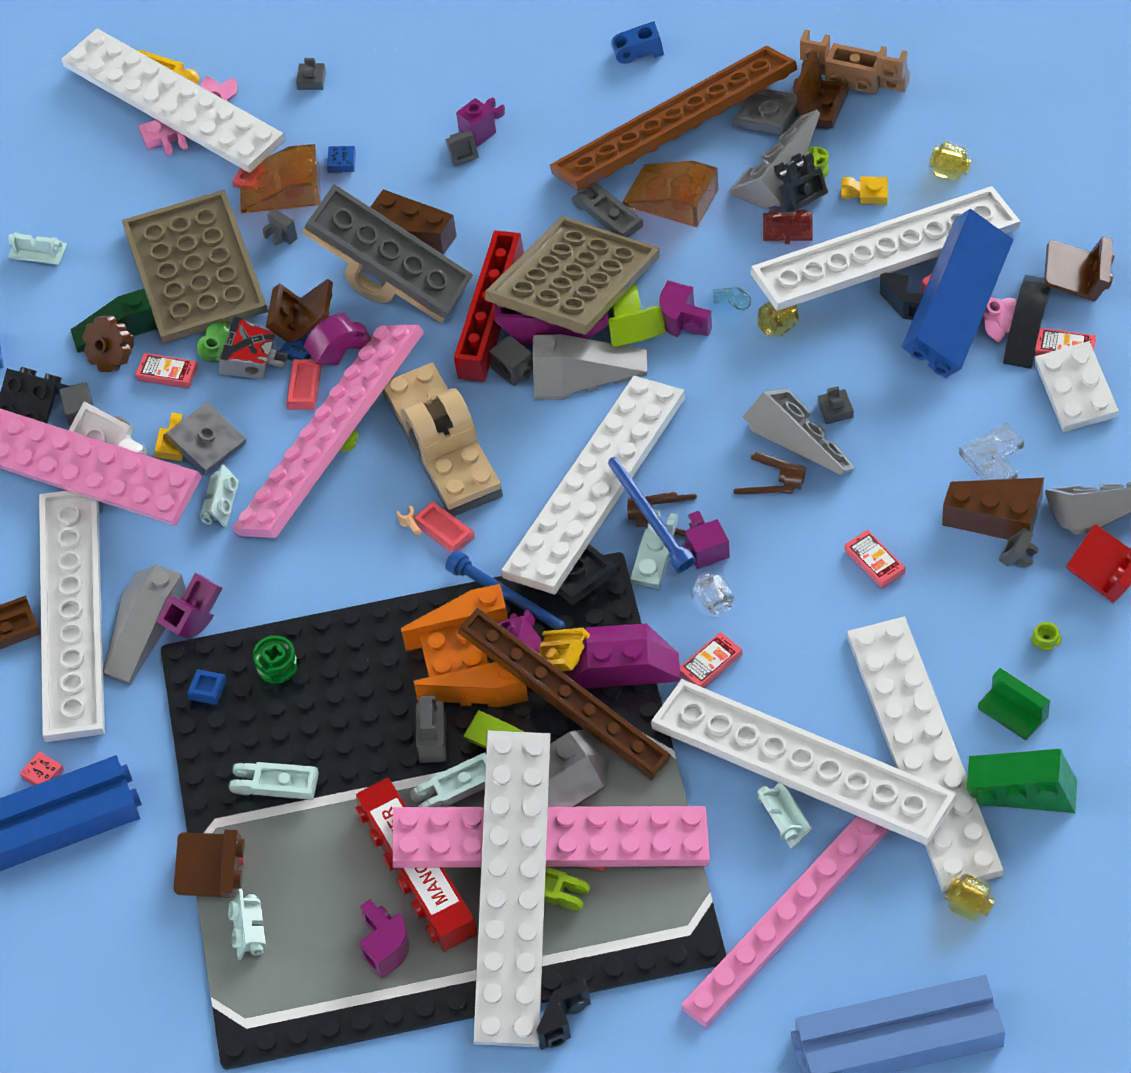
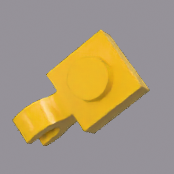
M860 176V182L851 177H843L841 179V198H860V204L887 205L888 177Z
M172 412L168 429L159 428L154 457L182 462L183 454L165 437L169 430L182 421L183 414Z

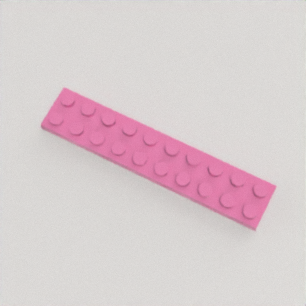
M419 324L380 325V327L375 329L371 341L359 351L358 357L345 370L344 376L339 383L331 389L328 398L315 411L314 417L309 424L301 430L298 439L285 452L284 458L278 466L270 472L268 480L255 493L254 499L248 507L240 513L237 522L232 527L237 536L276 538L424 334Z
M0 409V469L173 526H177L202 478L198 471Z
M706 806L548 807L546 867L709 866L710 855ZM393 807V868L481 867L484 807Z

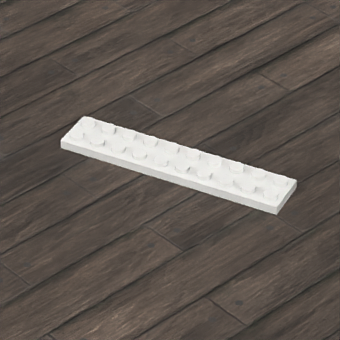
M95 29L61 59L63 66L249 173L285 141L283 132L99 29Z
M993 186L753 265L751 266L750 274L776 311L871 280L885 272L891 273L938 257L954 219L970 208L1005 234L1018 230L1021 221Z
M638 376L632 377L502 568V577L504 579L554 595L557 593L625 490L609 467L608 460L611 457L618 458L628 474L633 478L684 401V389Z
M70 491L39 494L43 738L45 742L104 735L99 503L97 500Z
M905 616L847 631V639L895 767L956 793V802L929 845H925L942 892L1002 877L1003 867L976 798H972L967 790L966 772Z
M683 679L680 680L651 721L652 729L927 846L956 802V793Z
M491 730L487 732L473 1041L475 1045L539 1047L536 1029L540 1023L550 733Z

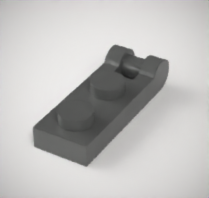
M595 182L583 193L578 192L572 197L574 205L579 210L583 209L613 233L629 237L643 227L642 218Z

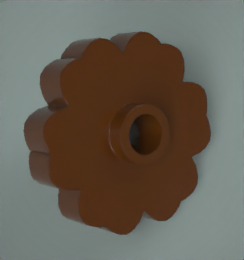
M114 316L95 317L93 323L86 325L83 340L87 345L84 348V353L91 365L97 364L100 372L118 371L121 365L128 363L134 346V337L126 329L124 323H117Z

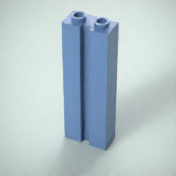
M986 974L795 1018V1031H791V1039L794 1050H801L803 1060L799 1061L801 1073H892L1004 1047L1005 1030L998 1009L995 1008L994 997Z

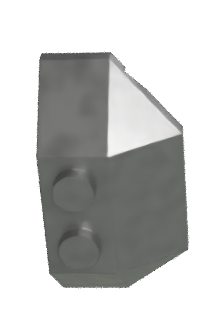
M585 729L568 732L550 744L548 807H576L604 789L611 751Z

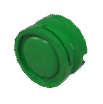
M269 636L256 644L253 650V660L256 671L261 679L272 684L282 683L289 680L297 670V657L292 643L287 638Z

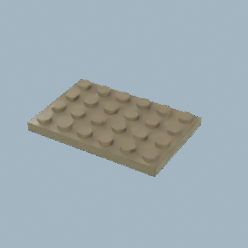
M225 189L122 220L162 344L206 331L214 323L227 322L230 324L234 316L246 319L268 312L267 304Z
M561 216L486 290L485 300L495 303L499 307H506L521 312L523 315L532 316L549 324L558 325L575 333L586 335L659 258L660 248Z

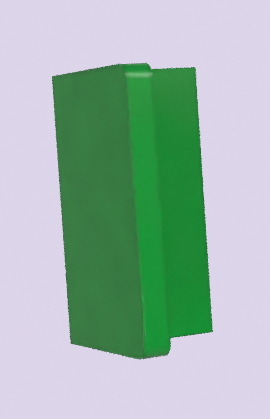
M999 668L994 673L992 689L978 703L980 711L1024 740H1028L1049 716L1050 700L1002 668Z

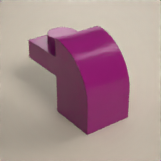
M667 280L659 298L665 330L675 337H679L682 329L693 334L709 336L712 330L711 310L694 306L693 287Z
M338 313L321 321L312 330L304 347L316 364L338 365L348 348L362 349L371 341V336L363 324L351 322L345 313Z
M195 573L182 598L169 596L156 622L179 636L191 638L198 635L213 619L214 615L210 611L223 587L203 575Z
M369 899L360 906L365 924L373 932L361 940L359 946L363 959L383 979L400 966L407 957L409 938L405 921L400 913L391 918L383 906L377 907Z

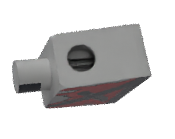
M234 316L220 357L219 374L263 379L268 365L284 369L288 353L274 349L275 334Z

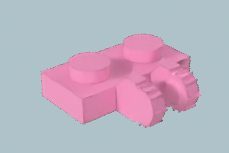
M158 120L138 125L147 150L163 146L167 156L173 155L170 142L178 140V144L183 151L188 149L186 136Z

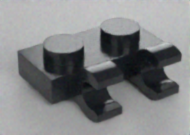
M811 152L805 153L802 157L798 153L791 157V162L785 165L781 162L774 166L776 176L784 182L779 188L786 212H794L828 193L821 167L815 168L814 157Z

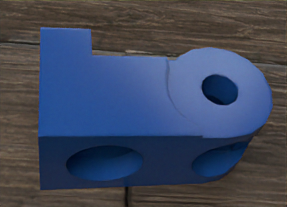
M655 21L621 32L611 40L616 60L623 64L630 63L637 57L640 58L652 53L654 58L664 55Z

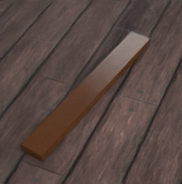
M479 608L459 628L458 634L650 780L654 779L670 759L671 754Z

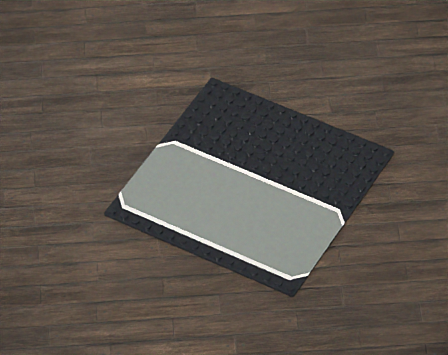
M621 552L604 555L616 565L617 574L574 605H571L558 593L554 595L504 579L502 576L494 577L495 580L563 620L565 623L564 629L642 624L625 557ZM474 581L165 644L161 647L187 832L224 834V829L240 832L241 839H245L244 865H239L238 869L243 872L241 888L243 898L249 894H254L261 901L263 921L261 924H252V926H264L266 948L263 949V954L258 956L252 955L251 952H245L242 959L238 960L237 948H233L231 940L234 923L228 916L229 903L234 901L235 898L196 896L219 1057L223 1069L239 1068L475 1018L478 935L445 952L438 942L434 944L431 942L425 930V926L428 924L424 918L418 919L410 903L413 901L409 893L406 895L402 893L396 880L399 877L395 869L392 871L388 869L382 857V854L385 853L381 846L375 847L368 833L371 828L368 823L362 824L354 808L358 806L356 793L388 777L406 807H419L424 801L436 796L437 794L434 792L427 799L413 802L410 792L416 786L418 787L429 781L431 777L482 753H486V748L473 744L463 737L478 710L524 732L550 733V744L568 732L583 730L581 726L526 685L529 701L504 707H488V704L472 703V706H460V703L443 702L447 719V760L421 763L419 761L416 747V704L418 700L414 681L428 678L429 675L422 648L410 651L405 650L401 628L470 590L483 588L484 586ZM504 599L508 619H510L513 613L518 617L524 616L525 611ZM535 618L532 626L540 636L541 642L545 638L542 636L543 631L555 630ZM269 636L287 638L292 643L297 657V670L289 680L282 683L272 684L265 682L256 671L253 650L258 642ZM487 656L489 663L495 662L493 659ZM197 669L220 673L226 676L227 681L217 705L188 699L187 692ZM657 684L584 688L671 754V757L654 779L650 780L609 748L611 754L604 789L576 807L688 806L671 737L652 729L651 721L662 707ZM257 762L316 767L319 774L314 798L311 800L253 795V793L250 795L232 793L229 789L230 781L234 779L253 780L239 778L234 775V765L238 763L257 764ZM485 789L450 806L484 807ZM704 866L606 867L605 872L581 867H549L566 872L569 876L588 882L591 887L586 895L573 893L567 888L563 890V893L578 897L583 901L584 904L581 911L576 912L564 909L559 904L553 905L544 902L540 1004L549 1002L555 990L582 979L585 980L589 993L716 967L727 956ZM481 867L444 868L475 919L478 934ZM369 899L377 907L383 906L391 918L400 913L405 921L409 938L407 957L400 966L383 979L363 959L359 942L373 932L365 924L360 906Z

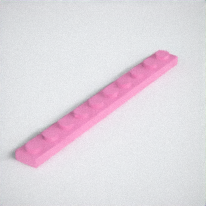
M857 816L681 1004L682 1010L707 1029L890 830Z

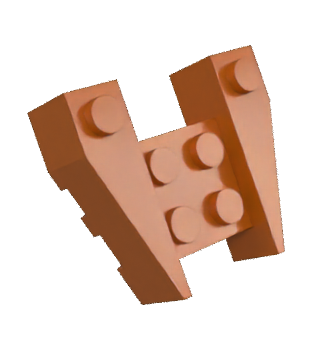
M500 584L470 590L401 628L405 650L410 651L422 648L429 675L428 678L414 681L418 703L422 696H435L436 701L460 703V706H472V703H479L497 708L529 701L527 687L522 681L497 662L489 663L485 653L458 634L461 625L477 608L497 623L508 619Z

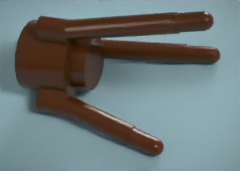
M756 451L751 455V459L780 469L779 482L784 483V486L736 488L733 492L734 494L778 492L793 494L794 488L802 489L806 467L788 463Z
M676 492L645 496V498L653 508V505L694 500L697 498V495H677ZM628 497V520H636V527H648L649 522L632 498ZM676 528L674 534L685 536V530Z

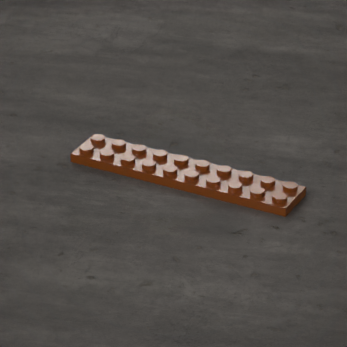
M766 45L549 165L551 172L554 176L578 191L587 189L592 183L601 178L611 176L619 168L634 163L639 157L656 151L659 146L666 142L679 138L684 132L699 127L702 122L713 116L721 115L724 110L731 106L740 104L749 96L764 91L767 86L776 81L787 78L789 74L798 70L796 61Z

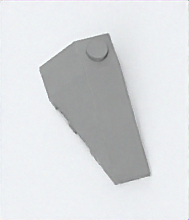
M818 110L800 116L779 137L778 140L781 143L766 150L760 156L763 161L754 169L749 167L731 187L729 192L733 196L763 209L782 206L784 202L779 186L783 185L784 182L776 176L774 166L781 162L784 165L791 162V157L798 153L801 154V157L807 153L820 116Z
M562 334L533 335L534 400H563L572 397V393L586 389L588 392L597 390L599 385L610 382L619 384L631 380L633 376L643 377L647 375V349L624 345L615 347L612 346V343Z
M787 388L764 391L743 416L749 423L748 427L755 434L775 442L833 472L843 475L851 473L855 469L835 443L825 440L823 436L826 431L821 425H815L809 420L808 417L811 415V412Z
M1131 482L1126 483L1127 488H1124L1122 484L1108 483L1100 484V490L1094 487H1083L1082 485L1045 489L1046 498L1059 526L1071 530V534H1088L1089 529L1095 524L1102 527L1131 512Z
M157 565L135 573L121 595L104 667V676L131 685L166 627L156 621L169 596L182 598L186 590L181 574Z

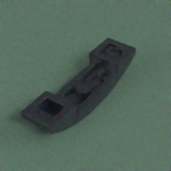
M1025 275L1009 331L1003 364L1029 369L1032 367L1036 344L1051 287L1045 285L1044 278Z

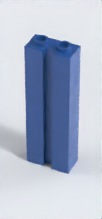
M971 208L955 218L901 348L917 360L926 359L929 361L928 367L944 378L961 370L1014 239Z
M117 755L0 798V871L140 819L136 807L142 804L136 788L130 790L127 784L133 781L127 764L121 766Z

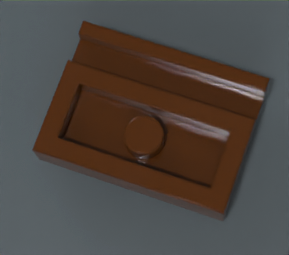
M26 595L0 605V649L41 634Z

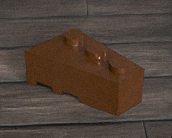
M383 189L370 206L443 255L457 237L453 214Z
M1044 477L952 481L943 503L942 525L1006 540L1023 528L1032 533L1043 498Z

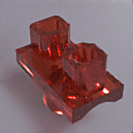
M770 210L768 213H763V241H785V245H790L791 241H813V212L797 210L795 213H782L780 210Z

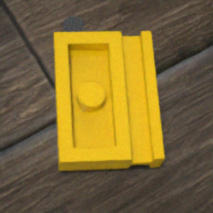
M583 627L543 631L542 636L545 638L540 643L538 654L560 671H572L578 664L579 656L585 647L582 642L584 639L589 638L590 634Z

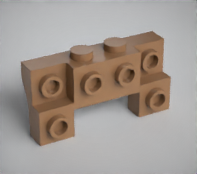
M804 30L800 39V60H807L810 51L817 52L821 75H825L826 81L848 83L849 89L877 94L879 87L905 92L910 81V72L907 67L908 51L902 50L899 59L887 57V47L881 46L879 52L833 43L830 50V35L825 34L822 42L810 40V30Z

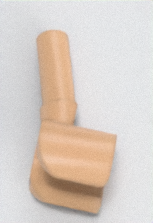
M407 507L408 515H401L398 510L399 524L403 527H410L416 536L420 535L421 530L415 523L413 507Z

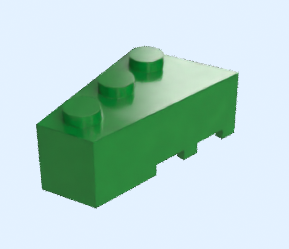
M1061 748L969 756L967 790L972 798H976L978 805L1075 813L1077 779Z

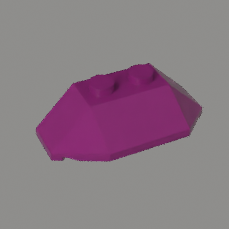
M494 303L495 322L521 345L533 346V335L562 334L589 339L605 328L608 323L606 313L584 335L558 325L549 324L532 316L523 315L521 312L506 307H499Z
M647 623L587 627L585 630L590 634V637L582 642L585 647L579 656L578 664L572 671H562L583 688L680 682L681 680L679 653Z

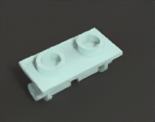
M19 232L9 234L8 244L12 245L8 255L10 259L59 265L67 247V243L59 241L57 237L37 236L36 239H33L31 235H24Z
M222 464L220 471H216L210 476L206 496L211 499L204 500L200 517L202 518L201 521L205 524H212L213 521L218 520L223 527H227L239 480Z
M778 783L773 789L763 786L757 792L759 795L758 801L764 804L780 831V837L785 839L789 847L793 849L812 828L785 785Z
M239 889L234 901L229 903L228 916L234 923L231 939L232 946L237 948L238 960H241L245 952H251L254 956L263 954L266 942L264 926H252V924H261L263 921L261 901L254 894H249L243 898V891Z

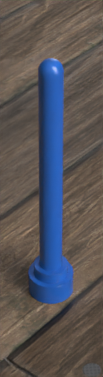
M611 457L608 460L609 467L670 552L671 566L676 573L688 570L694 565L696 558L689 549L678 545L619 459Z
M455 550L448 557L445 564V569L455 576L466 575L484 587L500 584L505 600L523 611L529 610L535 618L555 630L564 629L565 623L563 620L472 566V562L466 554Z

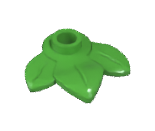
M227 322L211 324L206 329L205 336L198 340L196 349L203 360L208 362L217 360L220 363V357L230 330Z

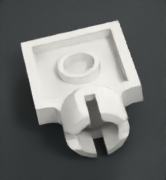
M85 401L83 402L69 431L147 455V449L131 438L134 427Z

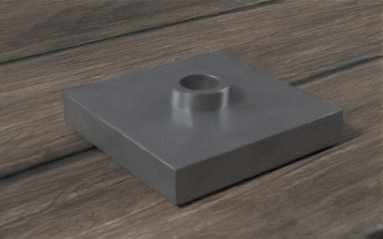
M770 89L757 92L748 97L734 118V124L736 127L782 135L798 114L796 94Z
M208 402L169 430L165 437L204 475L246 444V438Z

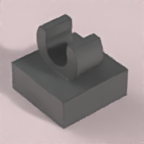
M304 58V63H299L297 89L323 90L326 74L325 63H316L315 58Z
M470 130L464 133H455L450 135V138L445 139L450 160L454 167L479 158L474 136Z
M275 208L267 214L269 224L262 230L264 238L267 239L270 235L274 234L272 238L275 245L281 244L283 240L291 245L298 239L294 220Z
M839 386L827 389V394L818 396V405L826 424L854 418V410L845 389L839 390Z
M1023 528L1009 537L999 561L1007 567L1016 561L1023 568L1032 565L1034 561L1029 559L1026 553L1033 556L1039 551L1036 545L1030 543L1034 534Z

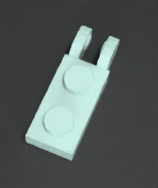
M654 510L659 518H661L660 511ZM670 513L666 528L674 538L678 514ZM649 523L648 529H645L630 582L634 585L660 589L670 552Z
M482 753L431 777L429 781L413 788L410 792L413 802L427 799L436 792V796L424 801L419 807L451 805L485 789L486 753Z
M257 762V764L238 763L234 765V775L239 778L253 780L234 779L230 781L229 789L232 793L239 795H250L253 793V795L313 800L319 772L316 767L263 762Z

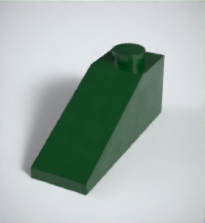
M144 288L116 297L70 330L79 353L84 351L87 345L83 340L86 325L93 323L95 317L114 316L117 323H124L126 329L133 336L156 330L157 327Z

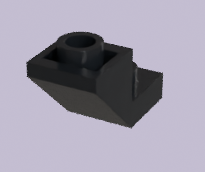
M886 272L880 274V295L903 319L913 320L923 294L908 293L909 275Z
M584 979L553 992L536 1029L541 1050L548 1047H558L571 1038L569 1023L565 1015L568 1013H579L591 1004L589 989Z

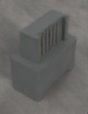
M435 696L420 697V702L416 704V747L421 763L444 762L447 760V719L443 702L436 701Z

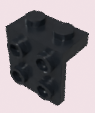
M21 367L20 371H15L7 368L0 391V409L48 423L55 394L60 395L59 389L69 387V385L62 384V378L45 373V377L41 378L37 377V371Z

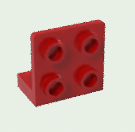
M1095 524L1067 563L1066 569L1114 603L1131 585V548Z

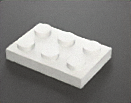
M1090 341L1035 356V365L1063 433L1118 417L1119 410Z

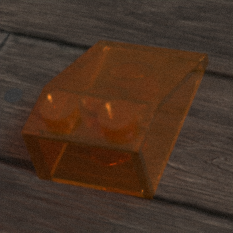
M315 144L289 146L268 156L250 173L244 170L240 178L245 180V183L240 185L241 213L269 211L274 208L278 210L317 206L321 203L320 165Z
M693 160L644 164L623 200V204L629 208L697 228L719 190L718 168Z

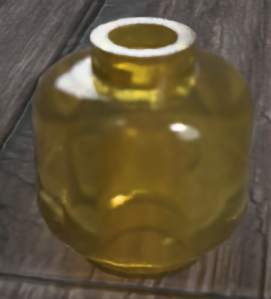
M943 142L939 146H935L929 161V167H932L934 175L952 181L958 180L961 174L966 175L971 164V159L967 158L966 148L949 142Z
M770 301L764 303L759 308L757 314L759 328L765 334L774 337L783 336L795 327L799 320L797 305L776 311Z
M967 873L963 874L960 878L956 876L953 878L944 898L948 901V908L951 912L970 921H976L981 914L987 916L995 901L994 898L990 897V884Z

